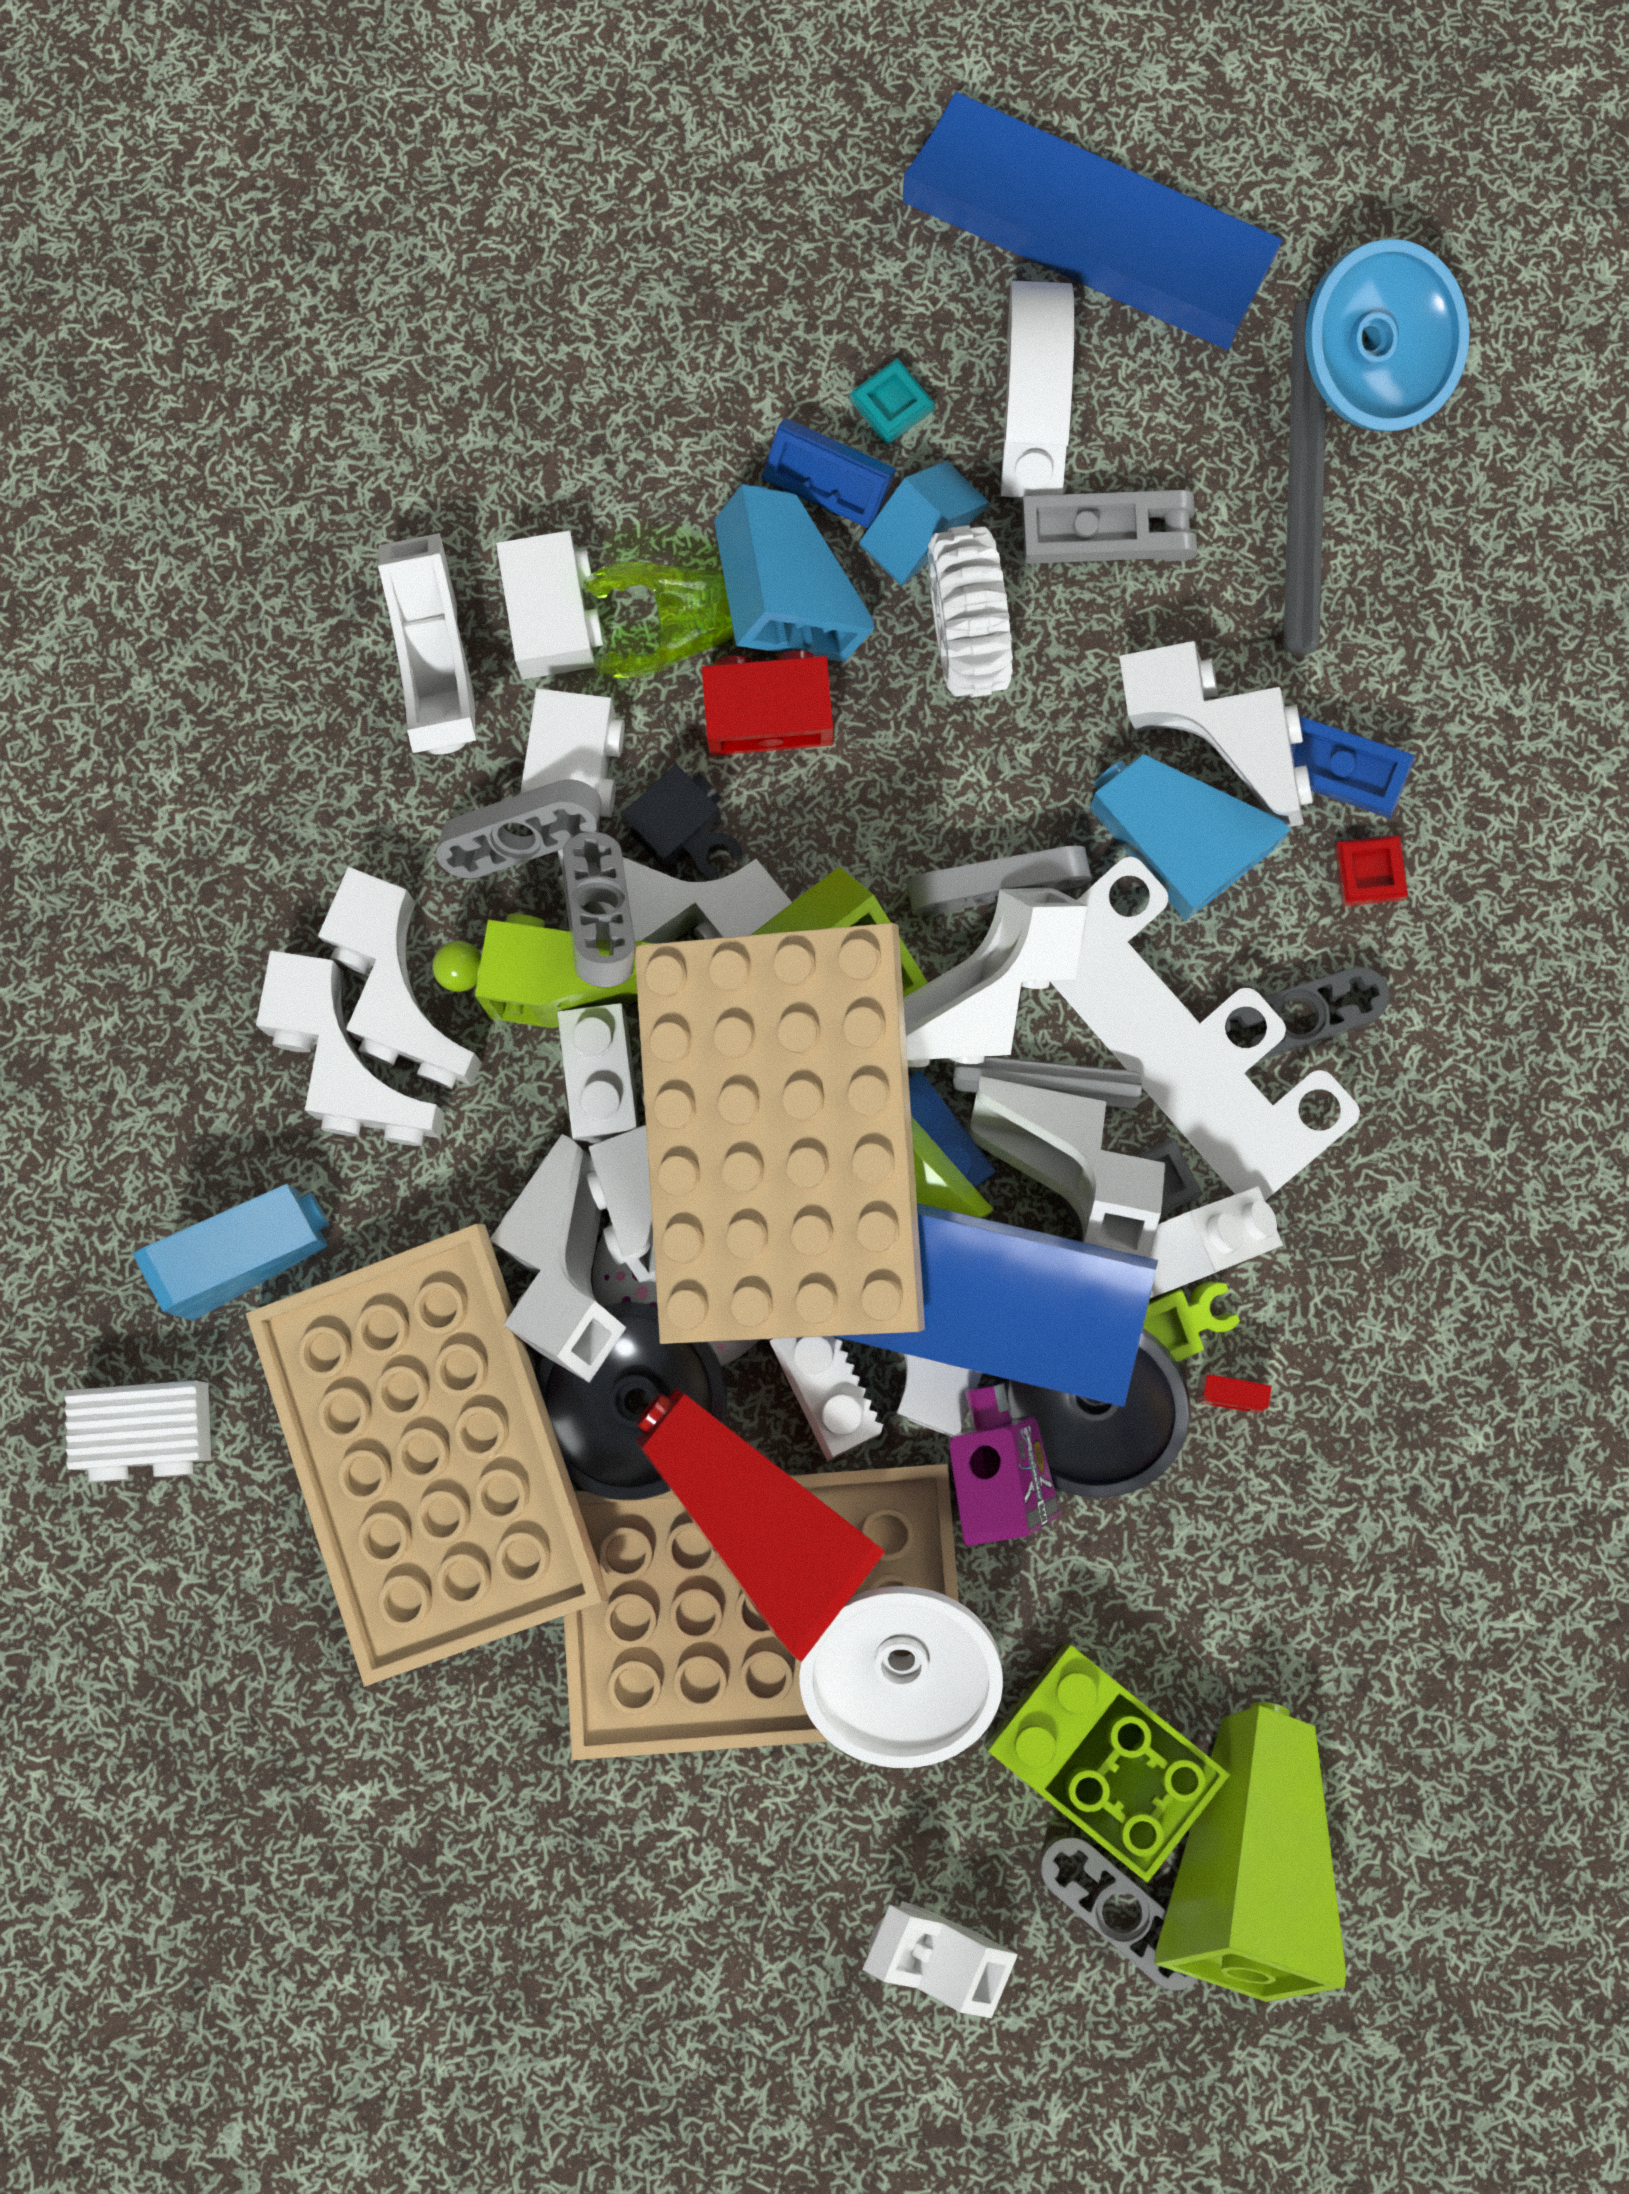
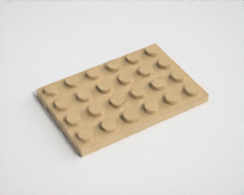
M894 923L635 945L660 1344L905 1333L925 1330L899 926Z
M485 1224L471 1225L246 1313L364 1687L610 1599L525 1343L503 1325L512 1313L513 1307Z
M948 1464L790 1476L886 1551L853 1596L881 1587L910 1586L935 1591L959 1602ZM574 1491L610 1599L564 1615L572 1760L828 1742L815 1727L805 1709L800 1691L799 1674L801 1662L791 1655L769 1630L671 1491L663 1495L641 1500H615L597 1496L588 1491ZM908 1650L892 1651L894 1655L901 1657L912 1653Z

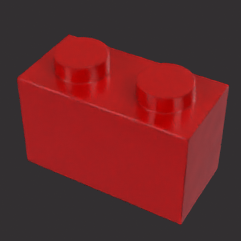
M795 650L781 653L773 661L752 662L751 658L746 656H727L717 659L713 666H701L710 756L833 746V721L827 656L814 657L812 652Z

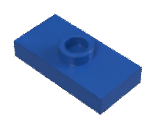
M785 418L778 425L761 479L869 529L883 508L896 468Z

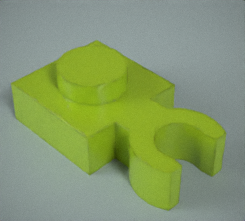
M1208 1281L1200 1284L1193 1290L1189 1301H1186L1183 1290L1176 1288L1150 1298L1143 1328L1154 1335L1178 1362L1204 1350L1198 1332L1205 1329L1214 1332H1226L1233 1329L1240 1320L1237 1314L1229 1312L1220 1314L1215 1318L1211 1315L1210 1303L1213 1298L1229 1290L1225 1283Z

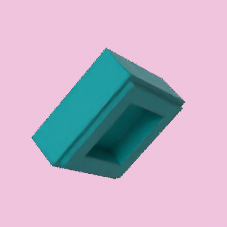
M898 358L849 393V401L886 446L935 410L934 401Z

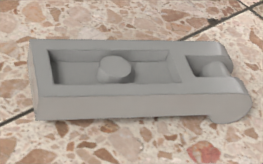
M1185 490L1023 496L1022 520L1025 564L1136 559L1191 560L1198 555L1197 538L1194 533L1190 532L1189 518L1195 514L1194 494ZM1159 517L1161 520H1165V532L1149 533L1148 518Z

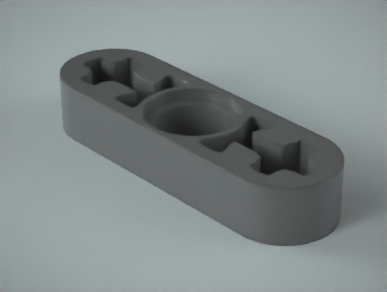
M1354 967L1262 997L1280 1018L1282 1008L1286 1003L1291 1001L1305 1002L1313 1009L1316 1023L1313 1030L1306 1034H1295L1286 1029L1284 1038L1258 1062L1372 1024L1384 1013L1389 1003L1390 993L1386 981L1378 972L1370 968ZM1350 982H1356L1360 990L1370 989L1374 998L1366 1004L1367 1013H1361L1357 1005H1349L1337 1009L1332 1015L1338 1024H1330L1329 1007L1319 991L1327 990L1328 1003L1343 998L1351 990ZM1237 1008L1230 1013L1226 1020V1034L1231 1030L1230 1022L1237 1021L1241 1029H1250L1261 1025L1265 1019L1255 1008ZM1266 1033L1252 1038L1248 1042L1247 1048L1258 1045Z

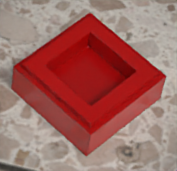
M1400 835L1338 841L1335 844L1334 849L1342 907L1404 901L1408 897Z
M1206 1374L1199 1377L1196 1400H1199L1198 1403L1256 1414L1269 1408L1272 1386Z

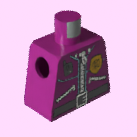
M1004 1383L965 1390L972 1427L950 1436L949 1441L965 1546L1030 1536L1061 1516L1037 1420L1034 1416L1011 1419Z

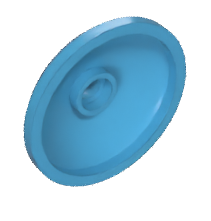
M1382 239L1368 242L1349 250L1329 267L1312 296L1305 326L1307 362L1314 383L1323 399L1335 413L1349 423L1363 429L1381 432L1403 430L1418 425L1430 418L1446 403L1461 378L1467 360L1469 319L1465 300L1455 277L1435 254L1410 241ZM1363 330L1368 340L1366 348H1364L1362 343Z

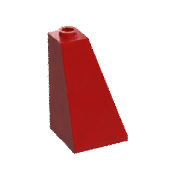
M675 1388L668 1398L662 1393L658 1394L637 1421L636 1425L643 1431L635 1441L769 1630L791 1655L802 1662L886 1551L678 1388Z

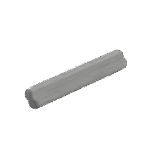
M985 1056L984 1062L980 1064L955 1062L953 1072L954 1089L960 1092L977 1093L980 1076L1106 1101L1107 1107L1134 1109L1138 1106L1142 1090L1141 1074L1137 1071Z

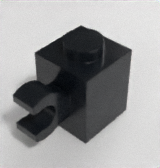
M675 764L621 813L625 830L667 873L688 856L696 865L699 875L705 881H713L719 879V875L714 867L708 863L711 853L717 850L726 851L737 863L743 858L742 849L735 838L726 833H712L722 824L720 808L716 805L721 800V797L710 782L699 772H695L689 777Z

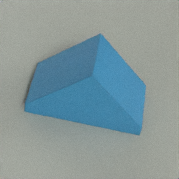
M948 461L905 477L859 541V545L902 587L928 563V544L935 533L946 532L952 527L969 525L989 506L990 502Z

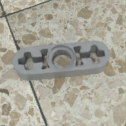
M565 779L454 817L443 826L436 850L437 861L448 873L457 877L472 879L561 850L571 837L584 832H596L602 807L601 797L590 785L578 780ZM519 823L530 828L534 834L525 837L509 833L503 825Z
M599 832L580 833L571 837L563 847V881L574 968L577 975L584 982L598 987H612L628 980L634 970L635 939L621 847L614 838ZM587 862L597 863V867L600 869V876L588 877ZM590 902H605L615 909L606 914H591L581 907ZM608 939L609 956H600L597 949V940Z
M1065 846L931 871L912 877L906 884L912 914L927 916L996 903L995 896L999 895V889L1054 888L1061 891L1082 886L1090 882L1092 877L1085 847Z
M1062 1835L1054 1838L1046 1845L1040 1857V1873L1047 1887L1159 1986L1169 1990H1182L1190 1987L1198 1980L1170 1969L1165 1974L1159 1971L1158 1968L1160 1966L1154 1964L1156 1950L1146 1941L1140 1953L1135 1952L1130 1947L1147 1934L1154 1916L1157 1915L1163 1921L1165 1920L1166 1909L1085 1839L1076 1835ZM1078 1850L1085 1853L1086 1856L1083 1858L1081 1865L1085 1872L1096 1882H1099L1104 1870L1113 1876L1112 1880L1104 1883L1097 1889L1089 1908H1085L1079 1902L1089 1892L1077 1880L1070 1877L1061 1884L1055 1879L1060 1869L1054 1859L1061 1851L1070 1857ZM1118 1892H1126L1137 1898L1140 1905V1916L1136 1924L1122 1931L1110 1928L1104 1922L1102 1915L1105 1901L1111 1895ZM1163 1924L1154 1929L1159 1937Z

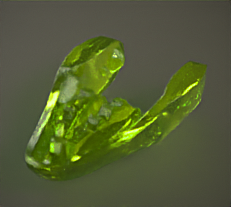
M637 561L619 562L601 568L588 576L583 582L585 593L590 592L596 598L607 597L612 589L624 591L626 587L642 585L649 588L654 594L661 629V642L658 649L653 653L640 655L630 652L628 656H620L614 651L606 652L601 660L596 661L598 673L618 678H640L660 672L735 637L724 574L721 572Z

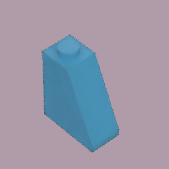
M741 484L714 519L736 646L781 653L803 650L812 652L814 657L827 656V660L845 662L875 629L872 616L798 496L792 493L771 490L763 486Z
M1144 754L1129 766L1123 760L1118 761L1108 768L1093 784L1098 791L1095 792L1089 809L1129 856L1139 859L1162 884L1168 893L1169 903L1185 921L1189 920L1277 849L1290 832V828L1283 820Z
M285 1184L147 1245L132 1254L162 1311L195 1321L328 1247L320 1230L328 1227L329 1222L311 1192L301 1196L298 1190Z

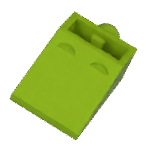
M508 914L506 922L488 920L482 956L472 944L465 941H452L443 945L436 952L432 964L436 980L441 986L450 991H466L477 984L475 997L492 1020L556 1028L559 1027L557 1011L618 1003L624 1006L638 1001L635 954L633 973L625 982L612 987H598L588 984L575 971L570 931L544 928V920L530 915ZM608 939L597 940V949L600 956H609ZM635 941V945L653 944Z

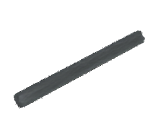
M1310 299L1299 301L1293 312L1284 648L1287 652L1296 654L1313 653L1320 642L1326 401L1314 383L1306 356L1305 326L1311 302Z

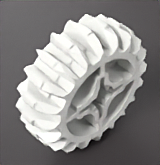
M969 525L952 527L946 532L935 533L928 544L929 551L927 553L929 588L941 667L943 668L944 681L947 683V688L954 696L970 695L972 698L991 695L992 692L1005 690L1011 681V674L1013 672L1011 663L1013 659L1011 650L1012 638L1009 625L1010 616L1007 607V594L1000 566V557L996 549V541L985 526L970 528Z

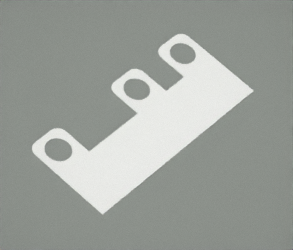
M1134 857L1121 859L1077 899V901L1087 905L1076 980H1054L1050 982L1127 1070L1137 1071L1141 1074L1142 1088L1235 1194L1259 1186L1264 1200H1267L1358 1121L1360 1110L1357 1103L1336 1079L1326 1071L1317 1070L1310 1073L1274 1105L1267 1100L1244 1074L1284 1038L1286 1032L1283 1020L1257 991L1251 988L1237 990L1206 1019L1199 1023L1133 949L1128 941L1162 912L1168 903L1166 889L1139 859ZM1121 877H1138L1145 882L1149 889L1150 899L1148 906L1137 916H1122L1110 904V889L1113 883ZM1240 1007L1255 1008L1266 1020L1267 1030L1265 1037L1258 1045L1251 1048H1242L1234 1045L1227 1037L1225 1031V1023L1232 1011ZM1315 1089L1327 1090L1338 1099L1341 1108L1340 1117L1331 1128L1322 1131L1313 1130L1307 1127L1300 1119L1298 1112L1299 1103L1302 1097L1309 1091Z

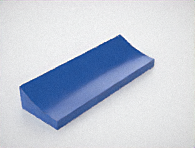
M956 91L931 136L904 173L903 203L1228 351L1283 240Z
M917 1203L925 1330L905 1333L833 1336L1124 1407L1158 1260Z

